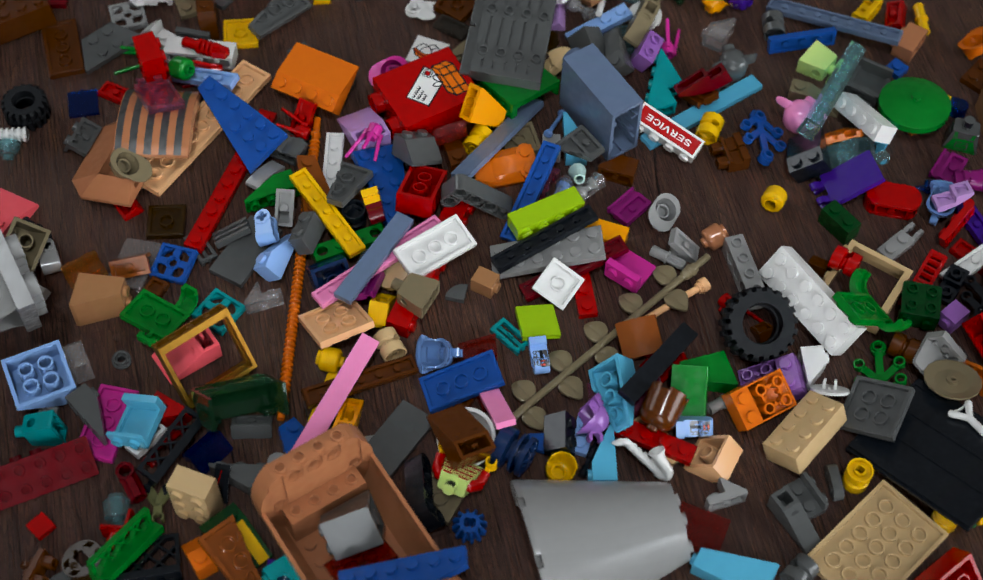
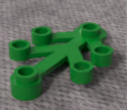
M876 340L870 345L871 354L875 357L876 373L865 366L863 359L859 358L853 362V368L856 372H861L866 377L882 381H888L894 374L906 366L905 358L903 356H896L893 359L894 364L884 372L883 356H885L887 350L886 344L880 340ZM897 361H902L903 363H902V364H897L896 362H897ZM904 373L896 374L894 383L906 385L907 376Z

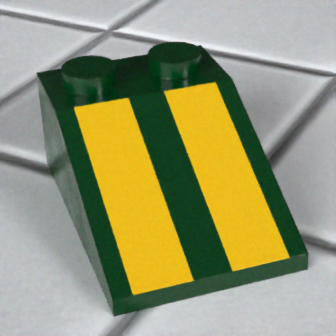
M234 502L199 526L201 535H204L233 514L255 568L258 569L268 559L274 557L249 520Z

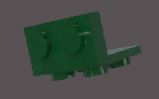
M904 281L901 307L896 321L898 319H903L904 321L911 319L912 325L910 327L934 331L940 320L942 288L919 282Z

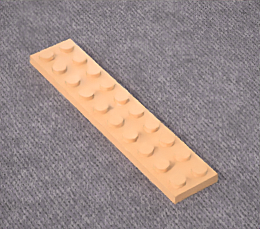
M242 60L231 71L232 73H238L240 77L231 92L248 104L272 79L271 74ZM205 100L200 103L198 115L195 117L189 159L147 158L152 167V176L144 182L142 188L160 197L223 131Z

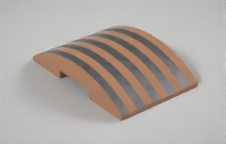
M128 89L122 98L118 112L113 151L117 148H125L147 158L189 159L195 117L198 115L202 95L199 91Z

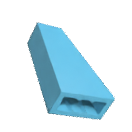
M702 547L698 554L694 552L689 562L692 565L690 573L703 580H774L780 566L773 562Z

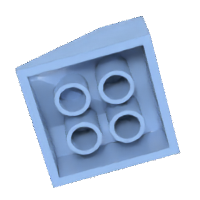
M59 339L0 360L17 411L63 406L68 404L65 397L77 389Z

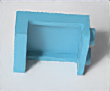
M124 393L121 398L126 405L124 413L115 432L107 431L106 436L111 441V444L116 447L129 446L133 449H148L167 406L158 396Z

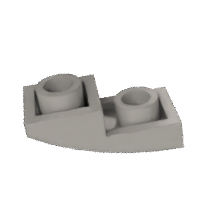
M272 160L257 169L246 180L245 185L256 190L273 174L285 171V166Z

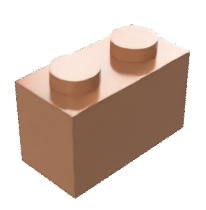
M909 21L906 27L901 28L904 31L898 46L890 45L892 47L890 55L907 63H910L922 46L928 30Z

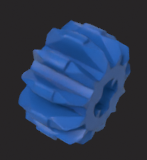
M467 508L465 514L459 511L458 517L453 518L454 525L452 526V531L455 532L456 540L462 538L463 544L469 540L470 544L473 545L474 539L480 542L482 540L481 536H485L487 533L485 529L487 522L484 521V515H478L476 509L473 513H470V510Z

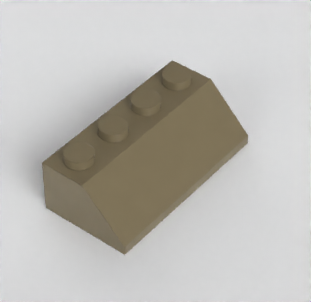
M14 216L6 237L14 233L16 234L25 253L30 272L33 271L34 273L51 230Z

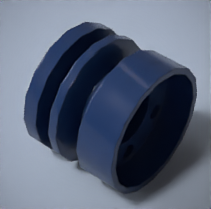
M509 426L502 428L494 440L496 449L490 455V463L494 464L497 459V466L501 468L508 461L506 471L509 473L514 471L515 476L521 477L535 457L539 439L535 437L530 439V435L527 433L519 439L520 430Z

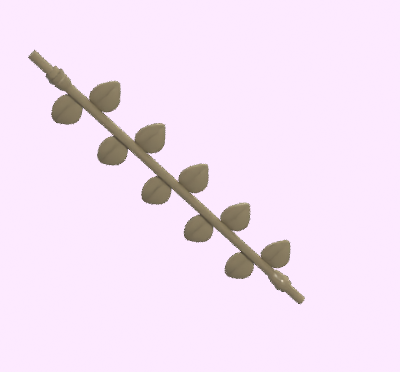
M705 253L696 262L687 264L679 276H677L676 270L670 265L655 267L653 271L654 279L665 287L645 304H643L641 296L636 293L620 295L618 302L621 309L631 314L624 321L641 317L663 298L665 304L670 308L683 312L688 311L687 293L675 288L683 281L696 276L699 268L711 259L710 255ZM601 321L586 323L584 325L585 336L596 344L574 362L572 361L571 354L565 350L549 353L550 366L555 371L560 372V374L537 393L534 383L530 380L514 382L511 387L512 394L518 401L523 402L519 408L512 412L516 421L522 415V422L525 425L544 431V416L546 412L543 408L534 405L557 386L564 396L576 400L583 399V383L581 379L570 375L593 356L595 361L600 364L618 353L615 348L606 346L618 336L616 328L608 333L606 324ZM501 429L496 430V436Z

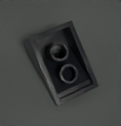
M822 125L788 139L786 158L789 174L798 184L832 171Z

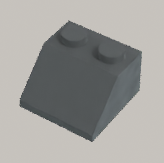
M418 129L414 132L404 130L402 133H394L392 155L411 167L442 164L443 160L435 137L429 134L427 130Z

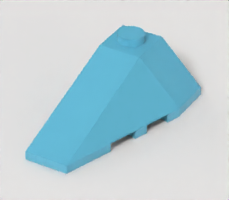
M617 353L591 368L588 372L593 392L601 394L604 407L609 415V421L614 431L619 433L633 425L634 405H630L617 392L636 372L633 359Z

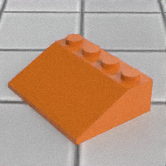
M296 42L277 70L271 88L298 100L300 97H304L317 103L318 108L340 116L360 67Z

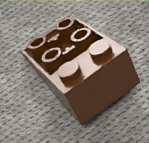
M462 404L426 416L453 471L486 459L496 449L488 430Z

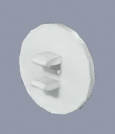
M824 378L823 384L809 386V390L826 396H847L850 394L849 389L837 385V379H834V385L826 384L827 378Z

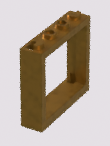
M220 303L151 345L183 404L191 409L197 405H202L203 401L209 397L218 395L220 390L225 387L234 385L236 380L242 376L249 375L250 371L258 367L228 308ZM222 320L243 361L187 395L165 354Z

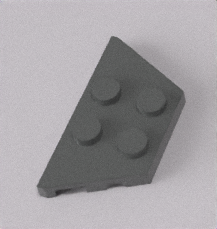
M109 22L83 38L81 42L87 75L128 51L120 49L121 45L134 47L132 37L140 34Z

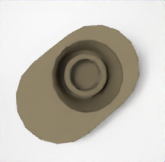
M117 148L112 152L109 166L113 174L118 178L145 182L152 176L151 164L144 157L125 148Z

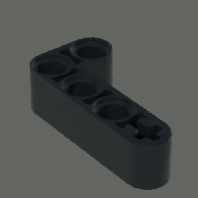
M421 453L404 462L405 492L407 503L429 534L445 526L446 522L442 512L434 504L431 463L426 454Z

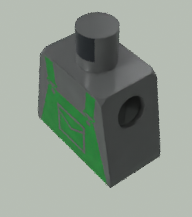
M966 116L965 119L955 118L944 133L942 147L976 155L981 124L976 122L973 116Z

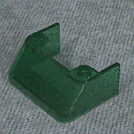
M254 374L191 389V397L201 425L212 432L216 431L218 425L222 423V419L253 412L263 413V416L275 415L277 411L285 415L290 414L286 383L268 374Z

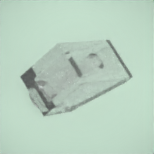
M729 18L711 22L701 33V45L720 53L722 46L727 43L734 32L737 19Z

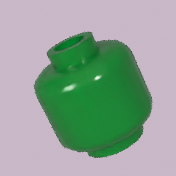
M175 56L168 64L170 75L176 79L185 81L191 79L194 75V62L187 57Z

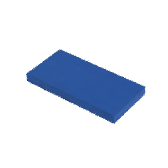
M492 349L419 378L431 414L477 397L482 392L506 385Z

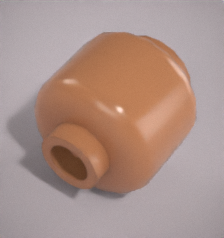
M713 223L701 231L702 238L700 242L705 249L709 247L710 250L715 251L723 246L724 239L729 237V234L722 224Z

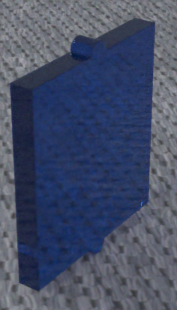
M81 89L80 91L67 93L70 119L100 115L97 89Z

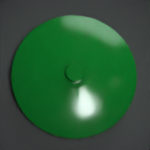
M903 77L889 82L882 88L878 99V110L884 118L897 127L898 130L914 134L930 133L940 129L948 121L952 108L949 96L940 86L929 80L917 77Z

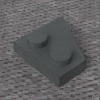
M580 125L555 143L561 146L562 152L589 162L605 152V148L583 125Z

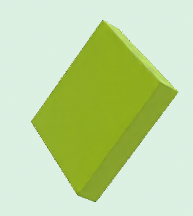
M553 304L515 307L522 341H528V337L546 335V339L560 338L561 332Z

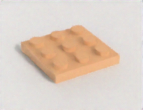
M338 299L324 309L318 307L298 315L301 325L321 349L330 347L342 340H347L359 333L367 332L375 327L373 319L357 301H353L349 305Z

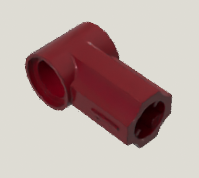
M128 461L119 463L116 466L115 472L131 504H138L144 501L148 494L134 466ZM125 472H131L128 476H122Z

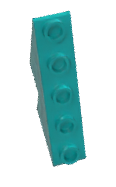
M661 48L654 60V64L657 65L652 67L651 77H653V80H649L648 90H650V93L646 92L645 102L664 115L669 116L675 114L677 104L673 95L677 94L673 86L682 81V79Z

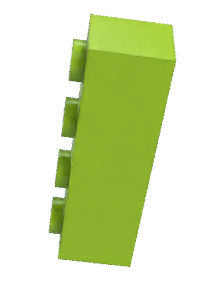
M572 186L508 213L507 225L517 241H520L585 206V201L575 186Z

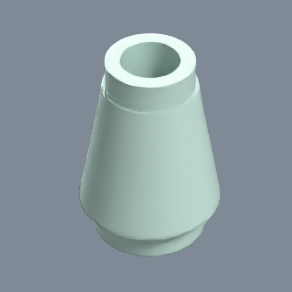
M575 163L569 167L568 174L576 184H582L585 181L586 168L581 163Z

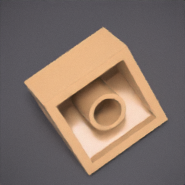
M730 435L699 436L695 444L698 446L690 467L684 465L683 468L711 483H718L719 478L728 481L743 449Z

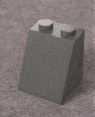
M370 490L360 493L320 516V521L317 525L321 537H325L327 551L329 555L334 556L335 561L384 544L385 524Z

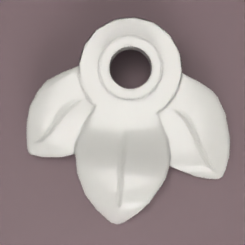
M411 0L405 8V14L410 18L432 20L436 17L433 13L435 11L433 10V5L436 2Z

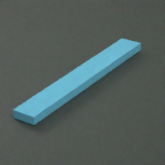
M751 74L720 91L719 99L711 104H702L699 109L692 106L670 119L689 130L699 124L705 112L720 113L762 90L763 85ZM646 133L640 135V140L650 151L662 145L658 141L653 142L650 140Z

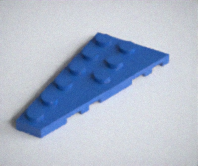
M211 76L197 87L250 175L288 137L286 132Z
M393 144L380 146L377 161H373L376 147L353 151L351 154L355 165L373 171L374 177L365 186L366 188L377 186L380 192L386 215V221L383 222L385 227L397 213L395 211L396 193L405 177L403 161L392 155Z

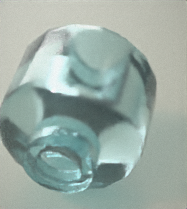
M123 493L109 494L103 501L104 519L111 522L112 525L124 524L128 509L131 508L130 499L124 496Z

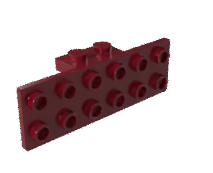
M82 436L49 449L42 450L41 447L30 450V455L21 457V454L9 458V463L0 466V511L98 475L99 470L87 437Z

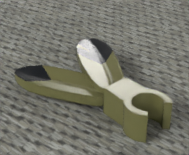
M168 482L163 485L159 494L156 493L151 485L144 484L143 487L148 494L146 499L153 507L151 519L155 522L157 517H161V522L164 524L165 518L162 507L169 499L166 488Z

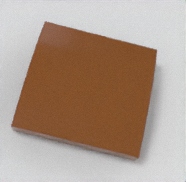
M655 314L615 324L622 354L625 357L633 360L641 357H650L663 344Z

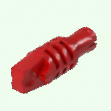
M184 36L181 41L182 47L193 49L197 54L206 55L211 58L226 59L230 54L228 47L203 38L197 40Z

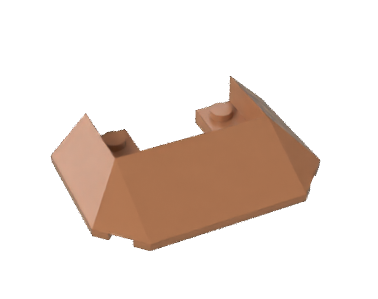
M115 121L102 127L74 175L72 182L80 198L83 200L131 207L144 182H135L128 178L121 179L111 171L109 163L111 162L110 157L114 148L117 122Z

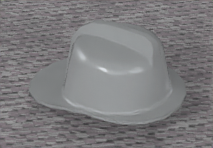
M670 193L660 194L648 211L650 224L660 232L669 231L680 214L681 206L674 195Z

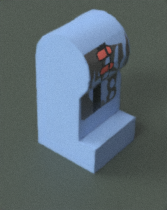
M546 335L528 337V350L534 375L550 373Z
M680 416L675 425L676 438L712 436L713 418L709 416Z

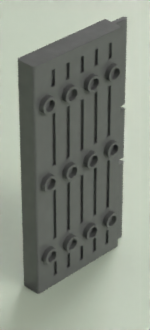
M475 0L470 21L472 26H469L459 74L470 76L472 80L539 91L557 0Z

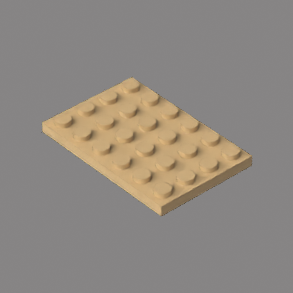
M883 479L808 556L817 563L820 569L818 576L822 580H907L944 542L949 533Z

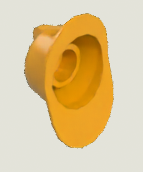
M702 0L705 11L710 14L714 12L719 13L726 6H729L724 0Z

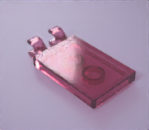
M161 74L153 75L155 81L148 83L145 82L143 77L136 78L137 84L134 85V92L148 114L185 109L184 100L169 79L163 80Z

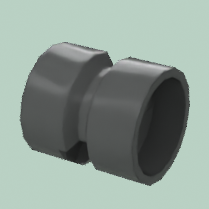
M769 10L763 13L761 23L764 40L768 42V36L786 34L784 17L781 11Z
M798 553L791 561V565H787L782 570L779 577L780 580H813L820 572V569L811 557L804 553Z

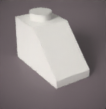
M823 345L800 347L797 358L801 362L807 391L809 386L813 385L821 376L826 364L829 363V355L825 352Z

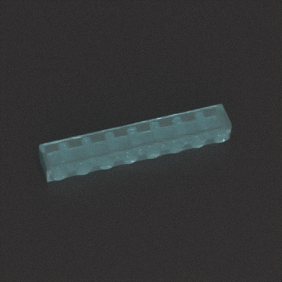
M851 40L796 131L810 141L814 139L824 125L867 49Z

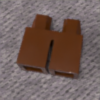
M740 132L733 133L732 137L728 138L720 136L718 142L710 144L709 151L711 155L720 154L721 156L715 158L717 169L726 168L728 173L749 169L751 157Z

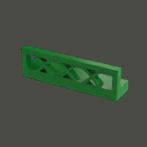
M143 507L86 561L92 580H115L165 532L163 525L152 521L148 508ZM144 518V522L139 526L141 519ZM101 558L99 565L95 567V563Z

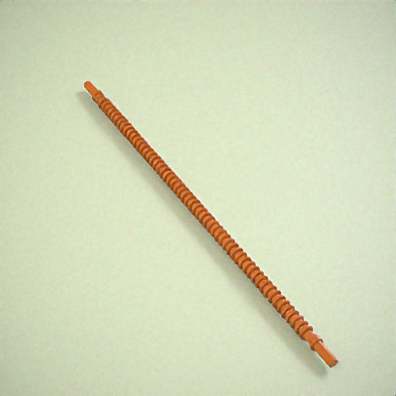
M320 117L314 118L308 155H315L317 161L320 148L319 138H321ZM297 252L294 259V276L292 277V290L290 291L289 300L290 309L287 315V333L284 339L282 372L279 379L281 382L278 388L280 394L277 397L279 403L278 421L285 420L286 406L289 403L288 393L291 391L290 382L292 381V367L294 366L295 338L298 332V314L301 308L300 300L302 299L303 276L305 275L304 267L306 266L305 258L307 255H298Z

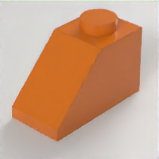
M199 536L180 547L198 580H204L219 571L198 543Z

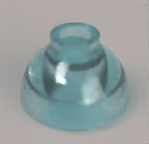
M0 139V155L2 159L13 160L20 150L21 142L16 139Z

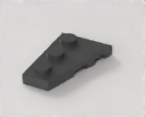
M342 161L340 171H337L336 180L332 183L327 194V203L344 208L374 177L372 170Z

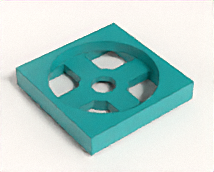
M215 288L194 310L191 316L193 319L202 315L204 308L210 310L219 304H215L212 301L223 299L220 304L228 307L231 303L235 306L236 311L231 316L234 322H236L246 311V306L218 288ZM214 324L209 327V329L220 336L227 332L225 325L216 326Z

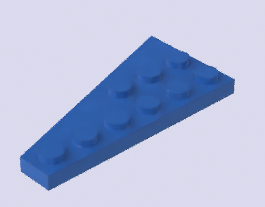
M463 545L338 571V580H444L469 569L467 548Z

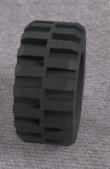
M751 287L733 294V297L725 302L726 307L721 309L720 315H722V319L718 320V326L722 327V331H719L720 337L725 339L723 342L725 347H729L731 349L730 352L733 355H738L739 359L749 360L750 362L774 360L779 358L780 354H785L788 351L787 347L792 346L795 341L792 338L793 335H797L798 329L795 328V324L798 323V317L794 318L793 316L796 310L794 306H789L791 301L787 297L783 298L780 291H773L770 287ZM753 306L765 308L773 320L772 334L767 341L762 343L751 341L743 330L744 314Z

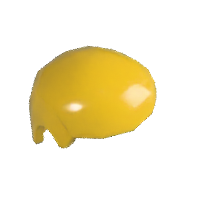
M565 451L553 453L545 465L546 476L549 480H572L578 469L575 457Z

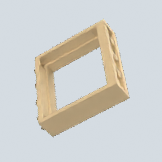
M852 239L848 245H844V247L849 249V253L856 252L862 255V261L899 279L882 306V309L889 315L902 294L904 281H910L913 270ZM832 269L831 272L827 271L823 281L830 286L840 270ZM866 326V330L875 335L880 329L878 326Z

